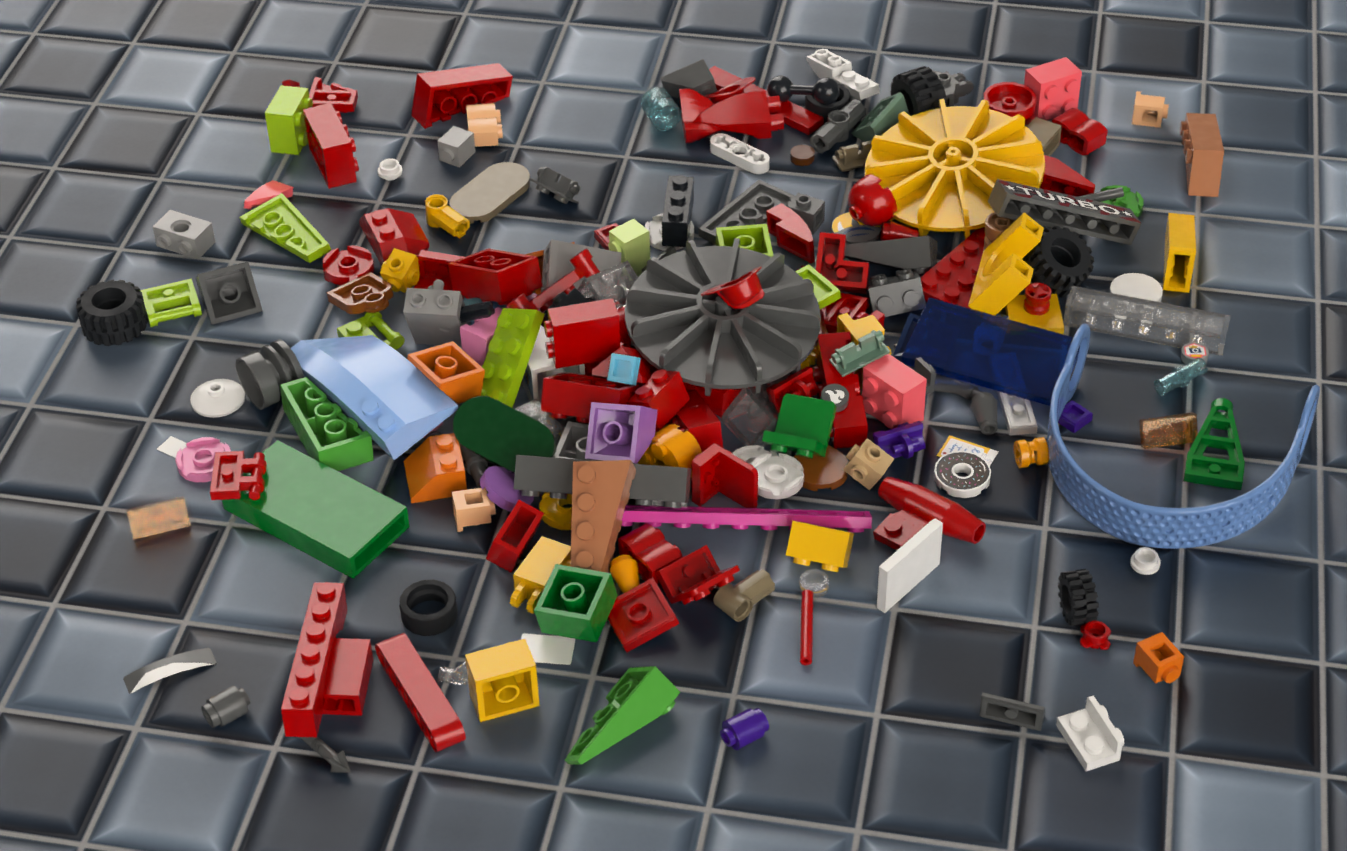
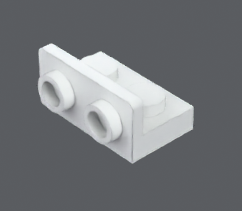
M1094 696L1087 697L1085 709L1057 717V728L1085 771L1120 761L1122 746H1124L1123 734L1119 728L1114 727L1109 719L1106 708L1100 705Z

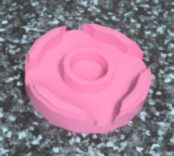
M202 437L188 442L186 448L180 449L177 452L175 461L178 472L183 478L192 482L211 481L215 452L231 451L229 445L220 443L219 439L213 437Z

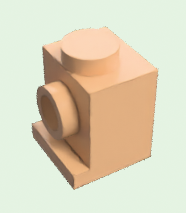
M1136 91L1132 124L1161 128L1162 118L1167 119L1169 104H1164L1165 97L1142 95L1140 91Z
M482 488L452 492L453 514L457 532H462L463 527L491 523V515H496L495 504L488 498L486 488L483 490Z

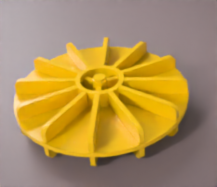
M939 99V108L924 111L913 116L908 115L904 111L899 113L897 124L889 128L881 136L876 135L871 141L872 148L865 163V175L872 174L881 179L882 181L878 184L883 189L888 187L895 198L897 212L893 214L895 216L889 221L896 219L906 225L918 228L920 237L927 236L929 231H963L966 239L970 236V230L985 227L987 216L994 213V210L987 201L997 179L1040 188L1045 173L1042 143L1025 126L1024 117L1020 114L1010 117L1001 112L990 110L987 100H981L978 107H946L945 100Z

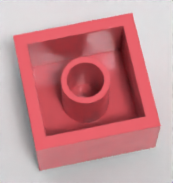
M1067 57L1026 69L1024 85L1032 89L1036 94L1034 118L1051 120L1071 108L1078 109L1082 71Z
M890 354L863 367L862 398L865 412L891 429L897 428L898 425L906 422L911 424L923 421L927 379Z

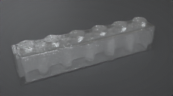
M1072 286L1065 307L1063 324L1064 326L1079 328L1080 325L1086 323L1089 325L1090 331L1182 348L1190 342L1201 343L1208 348L1210 354L1222 356L1231 315Z

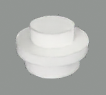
M385 159L380 162L378 175L381 178L391 181L402 174V166L396 159Z
M1148 547L1137 549L1130 560L1133 570L1144 575L1156 573L1161 563L1158 553Z

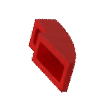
M782 203L767 210L768 232L777 237V246L811 264L814 263L813 237L804 220Z

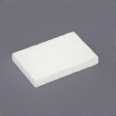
M936 518L932 519L879 566L877 609L886 613L940 564L943 523Z

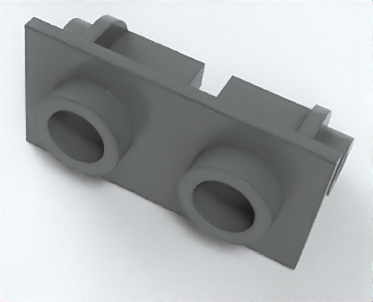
M540 167L537 171L538 177L536 180L529 178L530 181L537 184L535 189L549 195L550 191L555 193L554 199L564 204H567L568 201L576 204L579 203L573 199L574 195H577L580 191L578 183L563 175L559 180L561 174L549 167Z

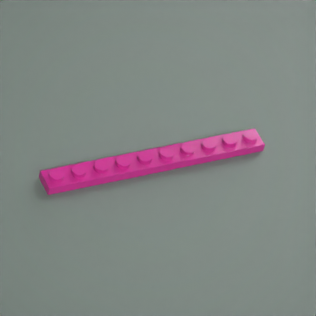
M626 505L622 517V526H632L633 522H644V524L648 523L653 527H661L662 523H673V526L677 528H689L691 524H702V527L707 529H717L720 525H731L732 529L744 530L748 529L749 525L760 526L762 530H777L778 526H789V530H791L792 521H799L832 529L847 528L848 532L861 533L864 532V528H872L870 511L691 506L671 508L654 505Z

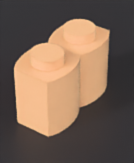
M495 103L466 105L468 131L474 133L475 147L497 146L498 139L503 138L500 109L495 110Z

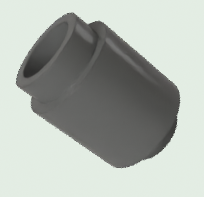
M232 685L207 699L206 704L201 706V710L212 728L218 725L223 727L248 713L247 705L250 704V699L243 688L237 689Z

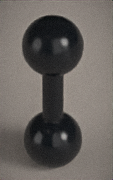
M776 76L768 83L767 92L769 96H779L780 103L788 101L794 94L813 95L817 102L828 105L837 100L840 88L835 80L827 77L819 79L814 86L793 85L789 78Z

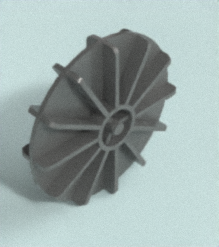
M734 238L733 247H697L693 240H689L686 242V250L676 252L661 260L652 257L647 261V269L636 279L627 293L625 325L631 340V348L636 349L644 359L658 370L679 371L683 382L705 387V396H711L712 388L740 389L750 387L753 394H758L761 392L762 384L772 382L788 373L793 375L800 371L801 363L812 352L818 340L821 323L820 308L813 293L814 285L811 280L803 279L793 269L785 265V256L782 253L777 252L774 256L770 257L760 252L739 248L740 239ZM757 267H762L757 272L764 291V297L749 307L743 309L730 307L717 293L701 296L702 292L737 279Z

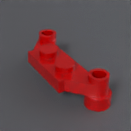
M587 248L570 259L575 268L530 301L524 293L508 303L506 305L507 308L540 309L541 312L547 310L553 304L552 299L563 291L566 294L570 293L575 288L573 285L575 282L583 277L589 280L600 272L591 259L593 257Z

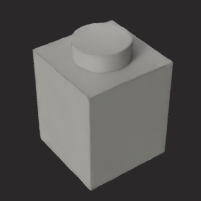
M453 126L437 141L439 161L461 167L475 153L474 133Z

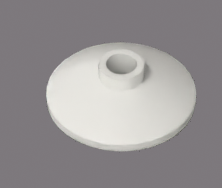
M215 379L198 386L193 391L190 402L193 410L199 415L210 418L223 417L234 413L243 405L245 392L243 387L233 380Z

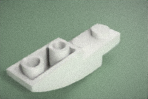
M820 49L815 51V54L806 56L807 62L820 79L832 78L849 90L850 101L853 99L863 100L880 93L879 84L852 71L851 62L827 49Z

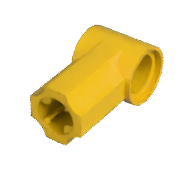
M434 194L426 198V222L429 226L434 228L441 227L458 239L466 234L470 228V221L448 206L445 196Z

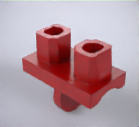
M809 366L793 375L790 374L788 378L778 384H773L766 390L771 403H774L777 413L780 412L785 394L812 397L820 392L813 378V369Z

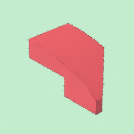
M275 180L270 181L256 189L244 201V208L252 209L253 207L260 206L281 193L286 198L292 197L293 187Z

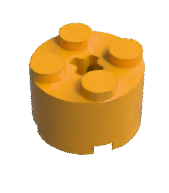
M670 424L655 433V437L652 438L651 444L638 463L691 468L692 477V460L702 451L697 440L690 432L685 431L683 433L677 429L680 426Z

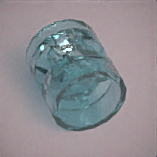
M662 87L652 88L641 99V107L656 129L660 131L671 130L680 122L681 110L666 89Z

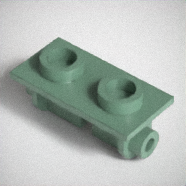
M873 330L871 333L859 338L858 345L851 342L839 349H835V353L831 354L829 361L840 375L844 377L891 352L882 342L885 340L883 333L880 330L877 332Z

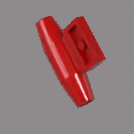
M888 476L880 484L878 490L879 497L898 510V512L890 513L873 531L875 540L898 550L934 518L943 523L942 535L977 544L982 539L986 530V524L960 504L921 485Z

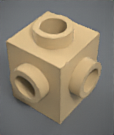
M867 438L860 447L855 444L845 456L849 461L843 470L870 490L884 475L894 458Z

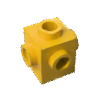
M394 248L387 261H384L380 274L382 279L391 284L393 292L401 291L406 293L407 288H412L417 284L420 277L417 255Z

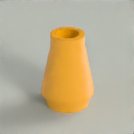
M620 555L611 561L609 572L623 593L640 585L638 563L632 556Z

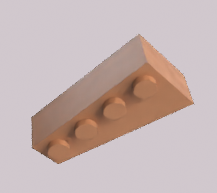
M1186 113L1185 121L1180 123V136H1182V145H1184L1183 153L1185 154L1188 196L1218 197L1224 148L1216 114Z
M632 460L573 462L571 567L609 573L616 539L623 522L624 509L628 503L630 487L636 474V468Z

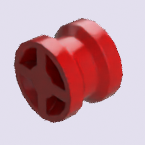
M1039 282L1029 284L1025 288L1024 310L1032 315L1046 314L1050 308L1051 288Z

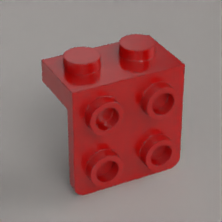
M421 250L418 255L420 277L414 288L428 289L435 280L439 279L444 282L443 290L453 291L448 263L464 257Z
M715 443L694 457L691 463L693 503L701 507L720 492L745 508H757L758 471L752 464L746 463L733 455L729 450H725Z
M704 545L656 571L655 574L670 603L682 601L683 605L693 600L697 601L711 593L710 590L717 587L720 588L734 581L733 574L740 571L738 565L720 571L708 546Z

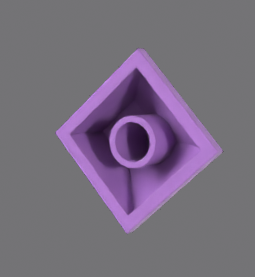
M591 402L585 459L600 461L632 460L634 464H637L651 444L652 438L655 437L658 410L637 405Z

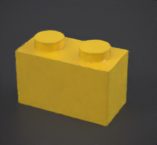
M792 521L786 556L794 557L793 563L810 566L811 561L822 563L821 569L838 572L839 567H848L854 533Z

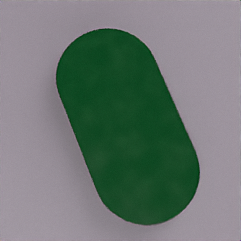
M473 397L465 401L458 408L454 416V434L466 449L514 474L516 455L553 457L556 452L554 436L544 424L492 397Z

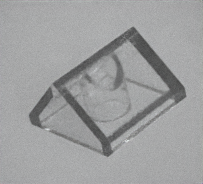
M625 261L583 279L577 290L589 302L613 298L616 308L619 309L625 306L628 290L632 287L638 276L630 263Z
M743 388L726 409L721 421L744 446L759 445L765 447L768 444L762 441L764 430L775 432L779 413H777L774 403H771L767 396L760 393L753 394L751 389Z

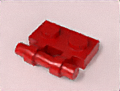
M244 451L215 452L210 486L211 500L240 499L241 491H249V498L258 500L264 491L265 481L262 478L266 473L267 467L265 455L257 452L253 458L245 459ZM251 473V476H243V474Z

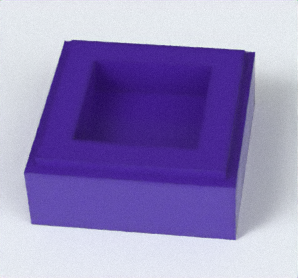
M1071 400L1065 405L1058 423L1075 433L1092 421L1093 413Z

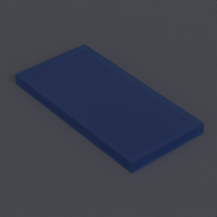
M929 297L901 356V362L915 367V359L921 357L933 366L937 374L1050 406L1056 381L1064 367L1074 337ZM1078 349V351H1077V354H1076V357H1075V360H1074V364H1073V367H1072L1071 374H1072V372H1073V369H1074V367H1075V365H1076V362H1077V359H1078L1079 349Z

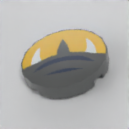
M846 212L833 220L831 233L845 234L846 244L874 242L880 239L881 225L867 226L854 220L850 213Z

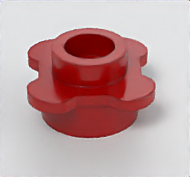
M1090 621L1081 626L1080 631L1083 633V637L1080 639V645L1082 647L1100 648L1101 650H1106L1110 647L1108 636L1111 634V630L1105 623Z

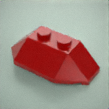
M386 208L364 214L359 220V224L381 266L384 261H387L394 248L417 255L418 258L420 251H427L430 246L427 237L412 213Z

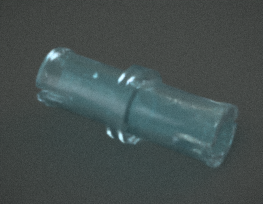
M1199 357L1184 366H1176L1172 369L1171 373L1154 381V386L1160 384V386L1155 387V390L1159 395L1164 396L1178 387L1182 388L1189 385L1191 380L1207 373L1208 368L1200 369L1207 366L1205 361Z

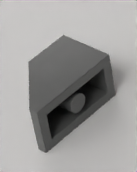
M704 59L661 77L664 92L668 96L680 98L679 89L685 88L694 90L703 96L717 92L715 80Z

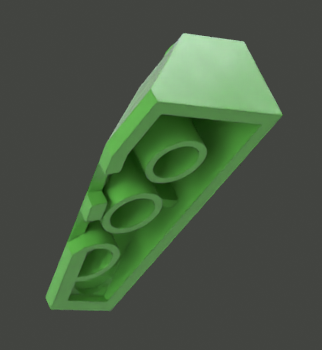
M656 666L629 668L606 696L609 704L602 710L596 711L592 717L596 723L594 727L588 728L581 734L565 758V761L572 765H582L651 721L667 714L674 707V699L679 695L680 691Z

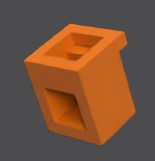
M1161 632L1137 642L1133 663L1136 667L1140 666L1155 684L1163 680L1166 683H1172L1181 674L1184 656L1165 634Z

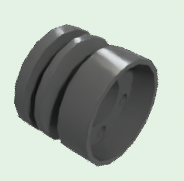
M281 339L273 341L270 345L263 346L260 353L252 351L239 357L235 363L239 381L246 395L260 410L280 401V384L304 378L302 368L295 354Z

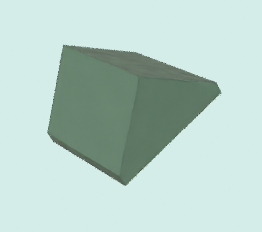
M899 92L880 100L851 132L853 136L864 142L870 141L874 136H881L889 128L897 124L899 113L904 111L909 115L904 95Z

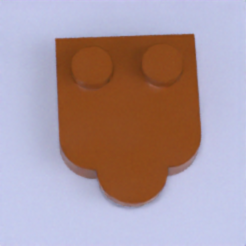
M371 272L327 292L329 302L349 314L382 311L389 306V300L394 296L391 284Z

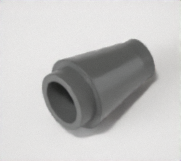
M988 392L976 394L970 404L981 432L986 435L993 434L998 429V402Z

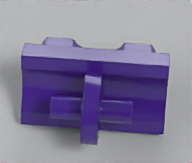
M920 421L911 424L906 422L898 425L897 428L885 432L883 430L874 432L873 442L894 459L901 456L905 459L911 458L914 452L926 449L923 439V423Z

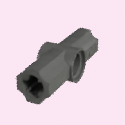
M853 99L841 110H835L828 114V122L810 139V144L815 148V151L823 154L837 142H843L849 138V131L866 115V108L862 105V102Z

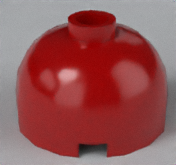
M872 174L865 175L851 188L848 194L849 213L854 220L862 224L880 226L895 216L893 214L897 212V204L888 187L883 189L878 184L882 180Z

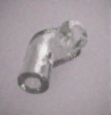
M466 660L457 668L441 666L438 680L467 685Z

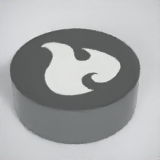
M830 384L822 390L821 399L834 402L837 406L836 412H840L848 405L849 392L842 385Z

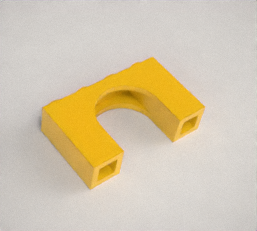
M1022 213L983 251L968 307L977 316L983 317L988 322L1031 283L1034 269L1022 259L1041 241L1044 228L1026 213Z

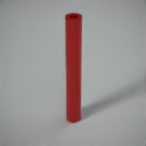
M804 590L801 594L800 663L810 665L812 663L813 592L811 590Z

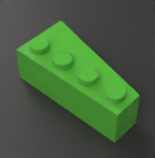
M307 377L280 384L283 410L311 458L337 471L374 461L372 436L366 430L362 431L359 429L358 423L353 418L348 419L336 403L332 404L328 401L326 394Z

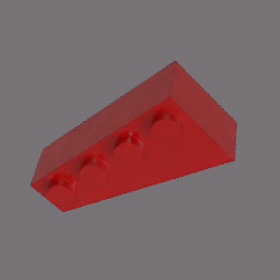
M499 63L417 73L411 115L426 129L431 127L432 123L441 120L444 122L450 120L451 116L457 113H467L466 105L488 104L505 99L510 96L513 76Z
M850 332L819 334L817 340L816 366H812L813 378L815 383L818 382L817 386L820 390L817 393V399H821L822 390L830 384L842 385L849 392L848 405L843 411L835 413L830 438L835 449L853 447L855 444L861 446L867 439L868 424L863 398L860 395L858 374H855L854 371L842 377L829 361L831 354L835 353V349L851 343Z

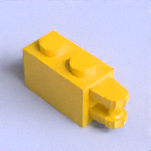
M541 536L513 574L515 591H513L510 597L511 606L517 608L527 599L526 610L534 614V609L555 564L571 566V546Z

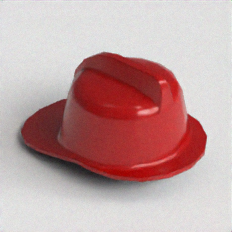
M747 77L738 80L704 97L710 98L716 104L735 95L743 94L744 88L752 84L756 78Z
M757 267L737 279L702 292L701 296L717 293L730 307L738 309L749 307L764 297V291L757 272L762 267Z

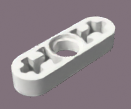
M719 133L711 136L710 152L753 174H764L769 170L770 157L767 153L727 134Z

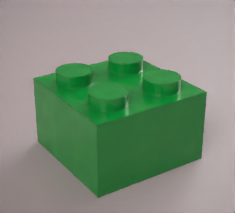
M555 564L534 609L541 632L597 643L618 596L611 573Z

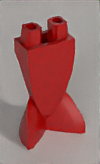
M679 89L685 143L698 141L721 130L743 133L758 139L771 138V131L784 129L783 114L770 115L773 112H781L780 97H767L766 90L735 95L714 104L694 90Z

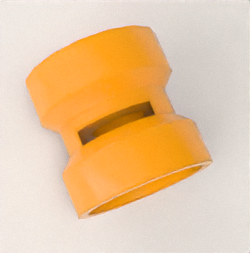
M1044 437L1034 438L1030 442H1027L1025 439L1014 442V457L1018 468L1029 467L1032 463L1037 465L1048 464L1049 449Z

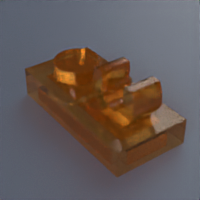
M1193 412L1139 420L1141 447L1144 449L1192 443L1198 435L1197 414Z
M184 496L126 510L133 539L191 526Z

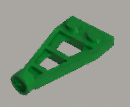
M1218 398L1212 401L1210 412L1187 453L1183 481L1241 490L1245 461L1233 415V404L1228 399ZM1211 428L1227 430L1228 438L1209 435ZM1207 447L1224 449L1228 452L1229 460L1203 456V453Z

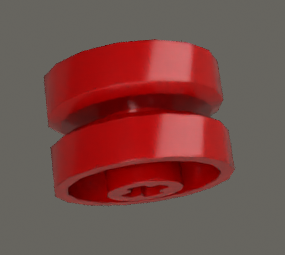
M1001 82L988 87L984 92L983 100L989 102L990 110L1001 112L1010 117L1020 114L1025 119V125H1029L1034 119L1036 94L1029 87L1016 82Z

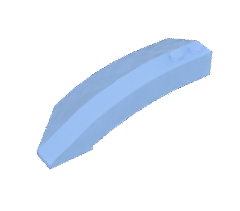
M373 335L301 340L291 348L302 368L304 377H307L323 391L327 399L333 404L336 403L349 418H353L363 431L366 430L372 436V439L393 460L397 459L459 408L449 396L440 390L409 360Z

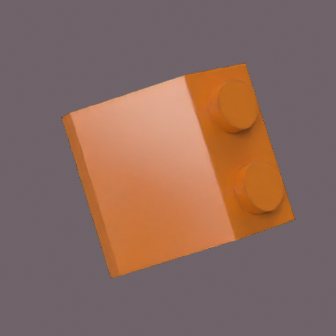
M454 341L408 354L407 359L456 403L460 404L473 397L481 396L485 370Z
M454 433L429 436L404 460L411 504L452 497V492L467 490L460 445Z

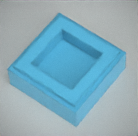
M612 353L607 381L636 386L641 358Z

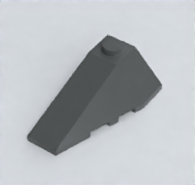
M930 236L846 244L845 257L900 270L911 268L912 272L916 271L918 275H924L936 265L938 242Z

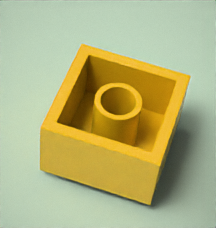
M526 639L508 642L465 655L470 697L480 722L540 706L536 664Z

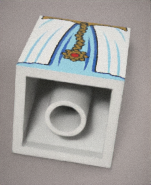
M540 326L521 382L534 411L541 410L543 378L564 372L585 375V364L556 369L553 358L548 359L545 342H550V338L546 337L545 329Z

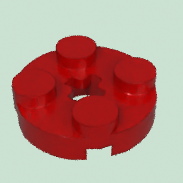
M347 246V250L340 252L339 248H336L327 253L323 258L325 280L337 285L346 284L369 272L373 273L375 270L374 260L370 251L360 246Z

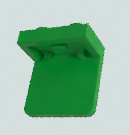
M785 394L775 432L764 430L762 441L771 446L770 450L773 452L786 454L788 450L796 452L797 456L807 459H813V455L825 458L837 406L832 401Z

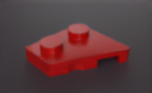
M840 293L841 298L821 309L827 332L837 333V316L848 313L855 320L854 317L858 313L865 312L869 307L868 298Z

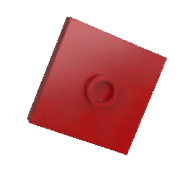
M654 578L618 596L608 616V621L626 653L680 624Z

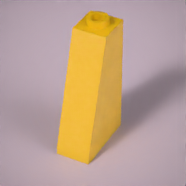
M1168 213L1165 232L1163 290L1189 293L1196 255L1194 215Z

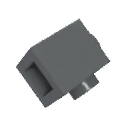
M797 193L791 201L787 202L786 206L804 220L812 235L824 222L825 201L806 194Z

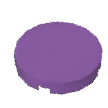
M499 466L488 467L480 478V486L482 490L486 488L488 491L487 496L494 504L509 512L513 510L518 500L531 505L534 500L533 496H521L522 490L514 489V473Z

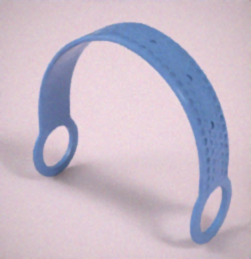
M1086 323L1080 325L1071 342L1064 367L1052 393L1047 433L1048 463L1053 479L1064 498L1080 515L1104 532L1128 543L1153 548L1183 549L1207 546L1238 536L1256 526L1277 507L1291 484L1296 467L1304 452L1320 394V387L1318 385H1314L1309 392L1297 432L1287 456L1277 470L1259 486L1231 500L1201 507L1166 508L1140 504L1113 493L1091 478L1075 462L1062 440L1058 421L1066 403L1071 400L1078 386L1090 342L1089 325ZM1078 349H1079V354H1078V359H1077V362H1076V366H1075V369H1074L1072 378H1071V380H1070V376H1071V371H1072V367H1073V364H1074V360H1075L1077 351H1078Z

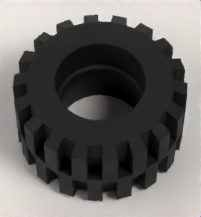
M921 66L898 74L893 78L890 91L891 96L899 92L904 95L910 116L939 108V99H944L945 105L948 107L946 92L942 82L931 68Z
M1059 226L1047 227L1043 230L1041 241L1022 260L1034 269L1031 279L1032 283H1044L1051 288V294H1057V296L1059 295L1060 298L1071 295L1093 271L1094 266L1092 263L1094 262V257L1090 255L1092 253L1091 248L1086 246L1087 242L1084 239L1078 237V233L1075 231L1073 233L1070 232L1069 228L1064 227L1061 229Z
M108 280V282H99L95 286L91 285L87 288V291H83L80 294L81 297L76 301L82 333L86 336L87 340L90 342L94 341V344L111 346L113 344L121 345L123 342L128 343L133 340L132 338L139 337L141 332L145 331L146 324H148L140 288L134 286L131 282L125 283V280Z

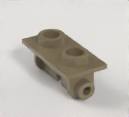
M872 140L862 142L861 150H859L857 144L840 147L839 150L835 151L836 156H832V159L841 172L865 167L867 156L872 148Z

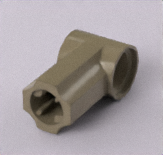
M764 569L757 570L734 586L728 583L720 587L713 601L717 607L732 619L740 622L750 614L754 604L775 591V583L767 571Z

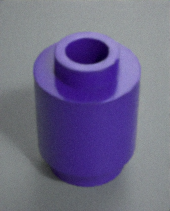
M749 708L725 720L722 723L720 735L726 746L739 750L762 738L765 732L769 730V723L762 710L759 708L754 710Z

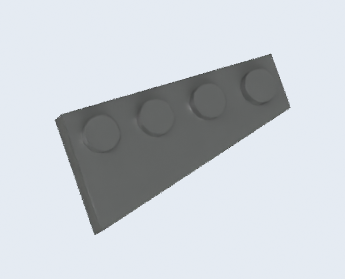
M758 180L698 228L699 237L716 244V228L763 224L767 222V210L780 203L786 206L787 202L791 201L795 195Z

